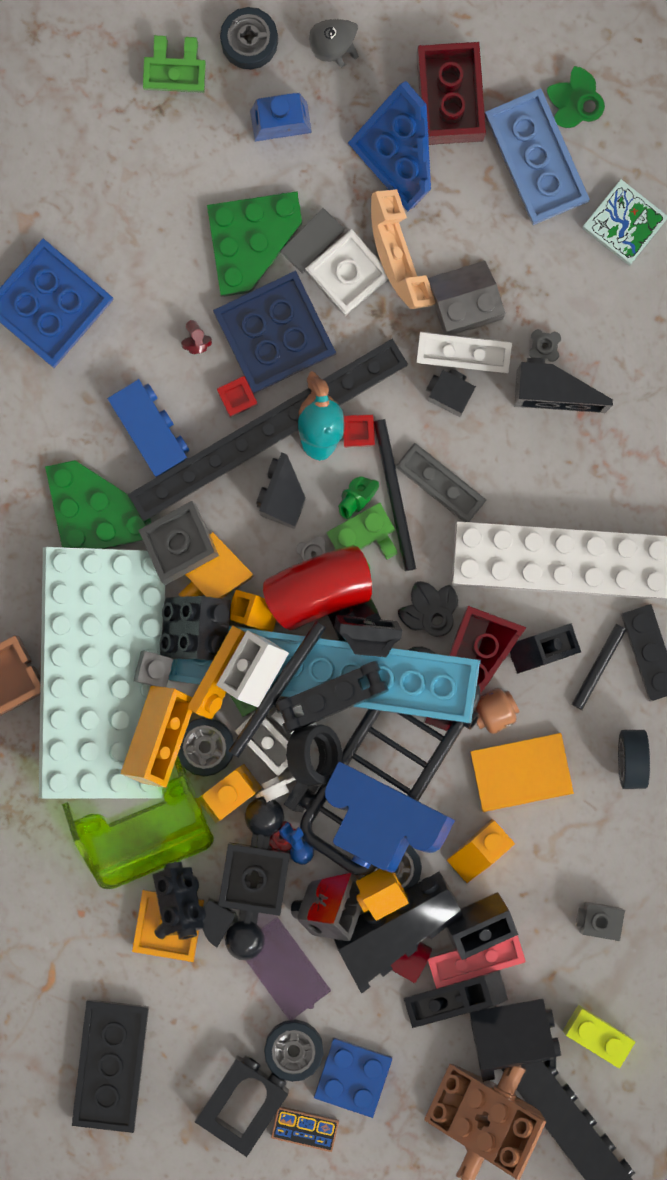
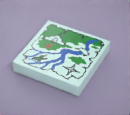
M621 179L582 229L630 266L665 223L667 215Z

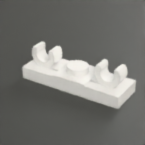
M420 331L416 362L509 373L512 342Z

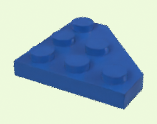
M405 81L392 92L348 144L388 190H398L402 205L408 212L431 190L427 104L409 83Z

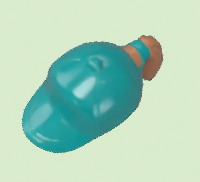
M310 371L307 377V387L312 392L300 407L298 430L305 453L311 458L321 461L327 459L335 451L338 442L343 438L344 416L342 408L328 395L329 388L326 381L321 379L315 372Z

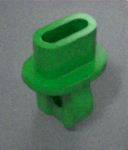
M362 476L353 479L349 484V488L344 489L342 492V501L338 505L339 514L345 519H350L354 512L361 511L375 495L379 488V481Z

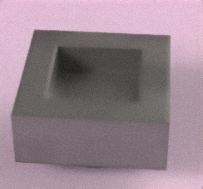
M141 651L134 681L150 686L167 687L173 659Z

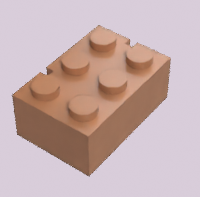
M16 635L0 643V716L40 696L41 677L35 666L28 667L27 664L32 660L21 638Z

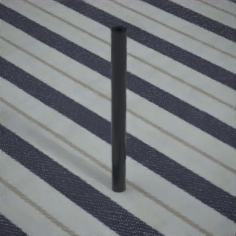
M386 419L374 421V427L402 562L406 572L416 570V564Z
M317 621L314 623L262 700L260 706L257 707L228 750L231 754L239 758L325 631V626Z

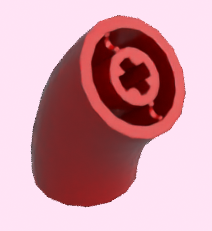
M352 545L310 558L276 573L264 581L263 594L266 604L276 621L285 629L293 631L329 614L368 602L372 596L371 573L363 552L358 546Z

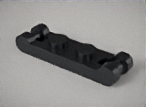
M378 662L367 663L356 670L276 702L274 705L277 713L282 714L285 722L282 724L285 733L294 732L388 692L389 689L386 682H382L378 673L381 670ZM367 677L370 687L363 690L360 680ZM301 705L304 715L296 718L293 708Z

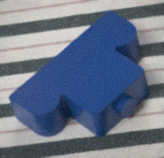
M338 762L326 786L325 796L328 803L333 807L347 811L333 839V843L353 854L352 861L367 869L372 864L382 870L391 873L395 872L409 844L414 849L422 852H436L444 844L455 822L454 819L342 762Z

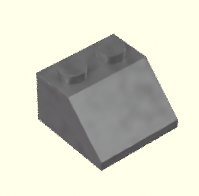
M486 261L428 278L444 334L453 335L503 320L506 314L497 284Z

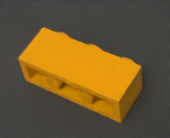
M150 687L120 774L142 784L167 787L192 711L187 708L192 699L191 696L174 688Z

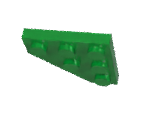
M298 191L207 205L221 297L252 292L259 283L258 281L279 256L280 251L302 225Z
M76 460L45 466L62 547L107 549L143 541L139 529L152 523L150 518L143 522L127 493Z

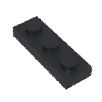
M652 604L622 613L624 626L627 629L626 632L649 702L666 697L667 650Z

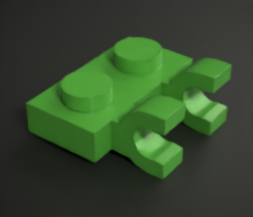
M154 35L153 57H144L143 89L205 93L206 61L197 60V37H185L184 59L167 58V36Z
M381 503L326 532L335 550L352 545L358 546L361 550L377 541L386 560L398 554L397 549L388 534L395 531V528Z

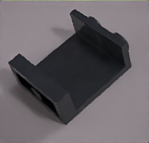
M544 999L470 1012L471 1028L482 1082L495 1080L494 1070L546 1060L549 1061L550 1069L556 1068V1057L561 1056L558 1037L552 1038L550 1028L555 1027L552 1009L545 1008Z

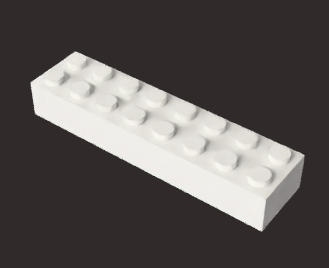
M457 521L455 524L451 585L667 600V536Z

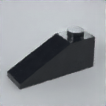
M500 970L404 998L412 1028L508 1001Z

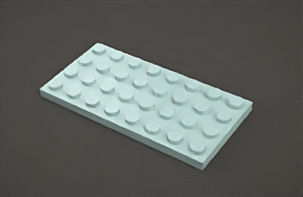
M43 547L39 798L41 799L162 798V787L142 784L120 774L151 687L150 685L134 681L140 652L147 651L160 655L159 643L162 635V609L165 601V585L160 581L148 551Z

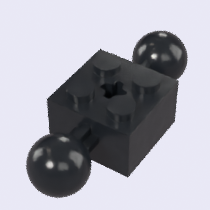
M264 797L253 800L245 811V823L252 832L251 845L228 843L218 904L220 907L240 910L239 921L234 923L226 933L225 945L228 952L234 958L244 961L257 957L264 948L265 937L262 929L257 925L258 914L281 915L290 858L289 851L269 848L271 835L277 833L284 823V811L276 800L273 799L266 802ZM253 870L258 871L259 876L263 877V882H258L256 887L251 886V881L246 879V875H251Z

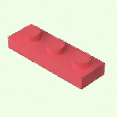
M518 935L464 960H461L456 949L429 957L428 959L436 989L526 962Z

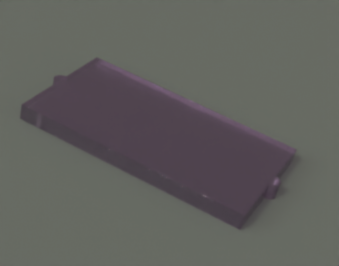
M277 916L261 928L265 937V944L261 953L251 960H246V962L287 1018L292 1021L306 1009H313L314 1003L331 992V989Z

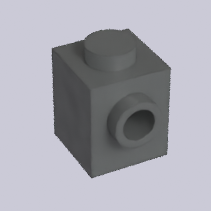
M585 902L584 909H578L576 926L581 927L580 933L582 935L620 941L625 910L619 907Z

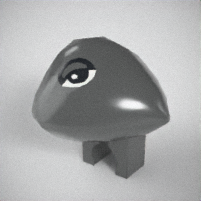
M329 19L316 23L310 30L309 35L310 48L315 57L321 61H336L341 68L345 66L342 58L346 52H349L351 57L357 59L359 56L353 41L357 34L358 25L349 20Z

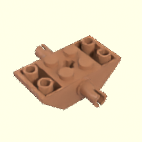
M449 1064L424 1120L466 1147L467 1153L456 1173V1176L461 1178V1180H475L484 1159L515 1179L520 1180L546 1124V1120L540 1110L520 1099L515 1094L524 1072H526L525 1067L519 1065L505 1068L497 1085L492 1081L482 1082L481 1076L454 1064Z

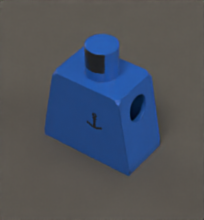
M300 93L256 99L250 110L255 142L312 133L308 104Z

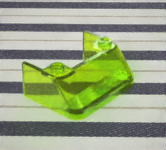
M178 756L175 761V767L179 777L171 779L167 787H163L162 794L165 800L108 824L104 816L99 814H88L83 818L77 819L69 803L62 804L73 842L101 888L114 889L158 871L168 863L178 862L203 852L213 844L214 837L194 787Z

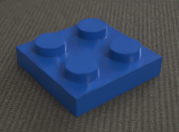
M334 1037L314 1099L373 1118L393 1058Z

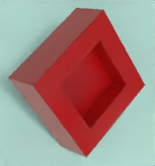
M245 376L217 388L230 418L258 405Z
M373 414L344 416V448L375 446Z

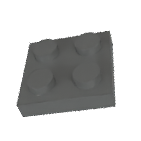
M193 501L139 529L159 579L164 585L219 556L198 507Z

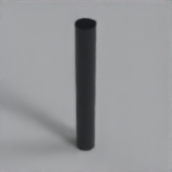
M618 624L614 626L571 705L583 710L627 629Z

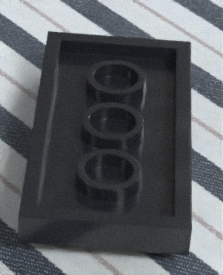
M89 999L86 1001L72 1126L134 1133L149 1006Z

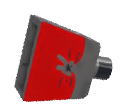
M346 873L312 881L307 887L303 900H294L292 902V916L298 919L314 936L350 941L361 911L356 895L360 894L356 884L358 879L352 873Z

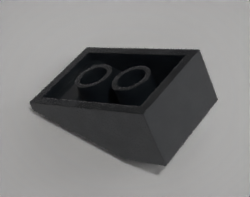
M527 358V362H521L516 371L514 407L606 413L613 406V399L554 364H546L543 358Z

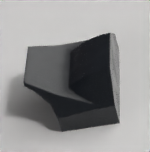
M336 615L335 629L348 642L356 655L387 657L393 645L402 636V629L397 621Z

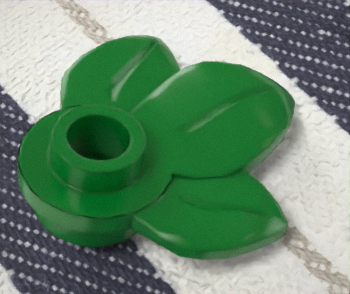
M573 67L570 83H557L547 88L551 102L559 108L554 119L560 127L573 128L582 121L593 122L599 119L604 112L605 103L602 96L596 92L595 78L581 67ZM593 101L596 105L594 111L586 112L583 108L585 102Z

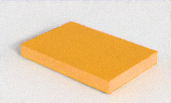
M561 733L470 751L482 812L574 794Z

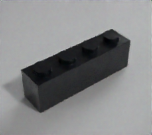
M440 871L424 878L421 882L404 891L409 904L377 921L368 910L359 915L350 941L334 939L337 949L361 994L371 987L369 982L380 974L384 977L392 971L391 964L404 954L409 957L415 953L423 939L426 937L429 939L434 938L463 915L454 894Z

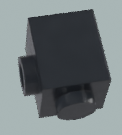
M450 369L449 372L442 370L440 376L433 375L426 389L427 392L431 393L428 401L461 417L476 386L465 381L467 377L454 369Z

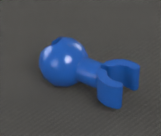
M287 822L279 830V833L292 846L290 849L291 859L300 865H306L312 860L314 849L305 841H302L301 838L304 834L301 828L298 827L294 830L290 823Z

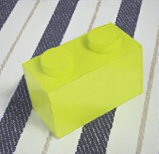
M580 1005L577 1006L563 1029V1033L567 1037L619 1069L636 1043L630 1036Z

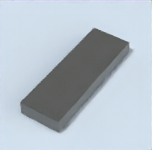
M416 443L411 446L395 467L463 522H470L486 502L483 496Z

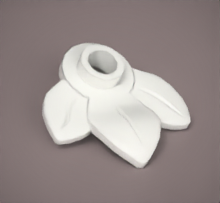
M290 771L261 784L263 789L257 792L255 797L264 796L266 802H269L288 793L289 790L286 784L296 779Z

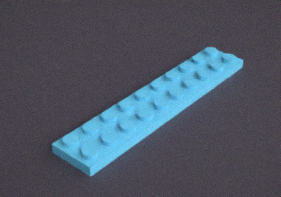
M237 627L245 632L248 630L269 639L289 652L271 684V688L306 636ZM319 638L281 694V697H292L356 670L367 663L377 661L381 669L378 673L382 682H386L389 691L353 707L471 723L480 661L391 648L387 657L356 655L348 642ZM173 659L168 680L200 685L212 661ZM367 677L360 680L363 690L370 687Z

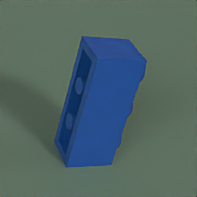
M138 379L107 398L155 477L160 476L188 459L185 455L190 451L181 435L175 438L169 428L174 424L165 409L159 412L153 402L158 398L149 383L143 386Z

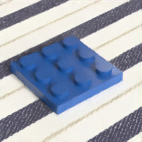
M43 238L0 287V323L51 367L55 368L114 298Z

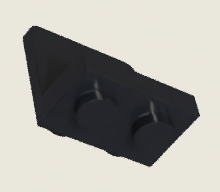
M205 596L167 597L162 609L163 623L159 643L160 655L171 659L213 661L229 633L231 600Z

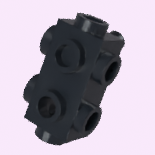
M181 861L164 865L163 871L153 874L162 923L155 929L154 933L159 939H164L170 935H178L179 940L196 937V931L204 928L203 922L206 917L204 908L199 906L197 896L199 881L193 875L192 867H183Z

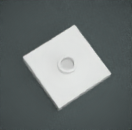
M352 229L305 268V271L344 316L388 280L381 262Z

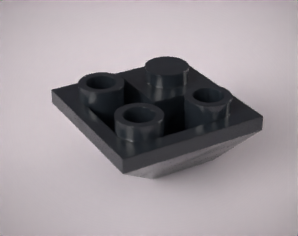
M281 452L279 459H272L267 473L271 481L268 488H261L256 504L260 508V516L295 529L306 497L288 455Z

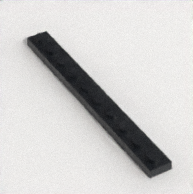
M392 338L323 380L328 385V395L341 406L407 367L408 363ZM307 388L129 493L128 497L143 522L299 431V410L302 403L311 394V389Z

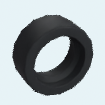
M322 724L308 725L295 730L287 743L286 758L288 768L292 776L301 784L319 785L328 783L338 762H342L341 742L337 734L329 726ZM313 739L319 751V764L316 771L310 759V746Z

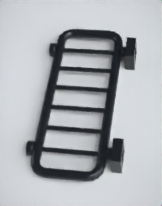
M423 646L408 649L409 651L437 654ZM478 682L471 723L453 721L444 736L412 715L397 713L440 741L428 763L374 729L372 725L381 711L373 709L367 710L344 747L342 763L349 765L350 761L354 759L406 793L407 796L419 801L462 729L466 727L471 730L479 719L480 714L474 711L480 700ZM368 732L424 768L412 789L356 754ZM297 782L284 805L295 812L303 813L306 809L300 821V828L304 834L303 840L309 846L352 874L367 875L377 868L376 866L371 864L369 869L353 862L350 857L313 833L312 824L319 812L339 825L343 821L342 818L323 807L327 800L325 790L328 783L322 784L315 794L319 786L305 785Z

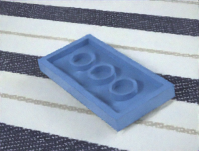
M541 88L485 112V118L532 225L589 202L590 198Z

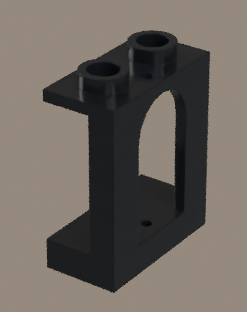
M237 1055L232 1066L206 1105L197 1115L195 1123L247 1157L288 1096L289 1089L285 1087L287 1082L280 1079L274 1073L268 1076L259 1070L261 1065L247 1055L241 1058ZM247 1078H255L264 1084L267 1096L245 1132L241 1133L217 1116L236 1087Z

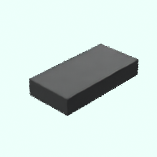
M322 208L280 252L303 274L305 268L323 254L345 231V228Z

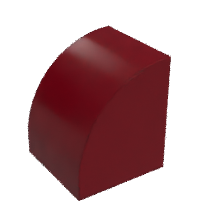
M422 942L419 943L418 950L411 956L407 957L404 954L391 964L393 972L415 984L432 952V948Z

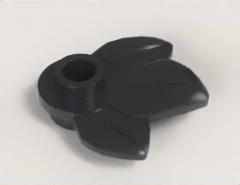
M415 582L411 591L412 605L398 610L401 621L411 630H426L428 634L434 637L445 636L451 631L454 624L452 614L458 606L456 591L451 585H447L437 591L429 583ZM437 616L443 617V622L440 625L432 623L433 619Z

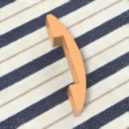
M398 190L376 191L372 193L371 220L374 240L381 264L392 287L410 309L435 305L436 302L427 275L417 276L399 222L407 217Z

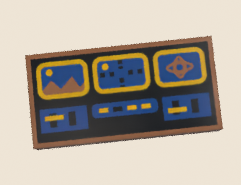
M280 1106L276 1114L271 1138L332 1152L339 1120Z

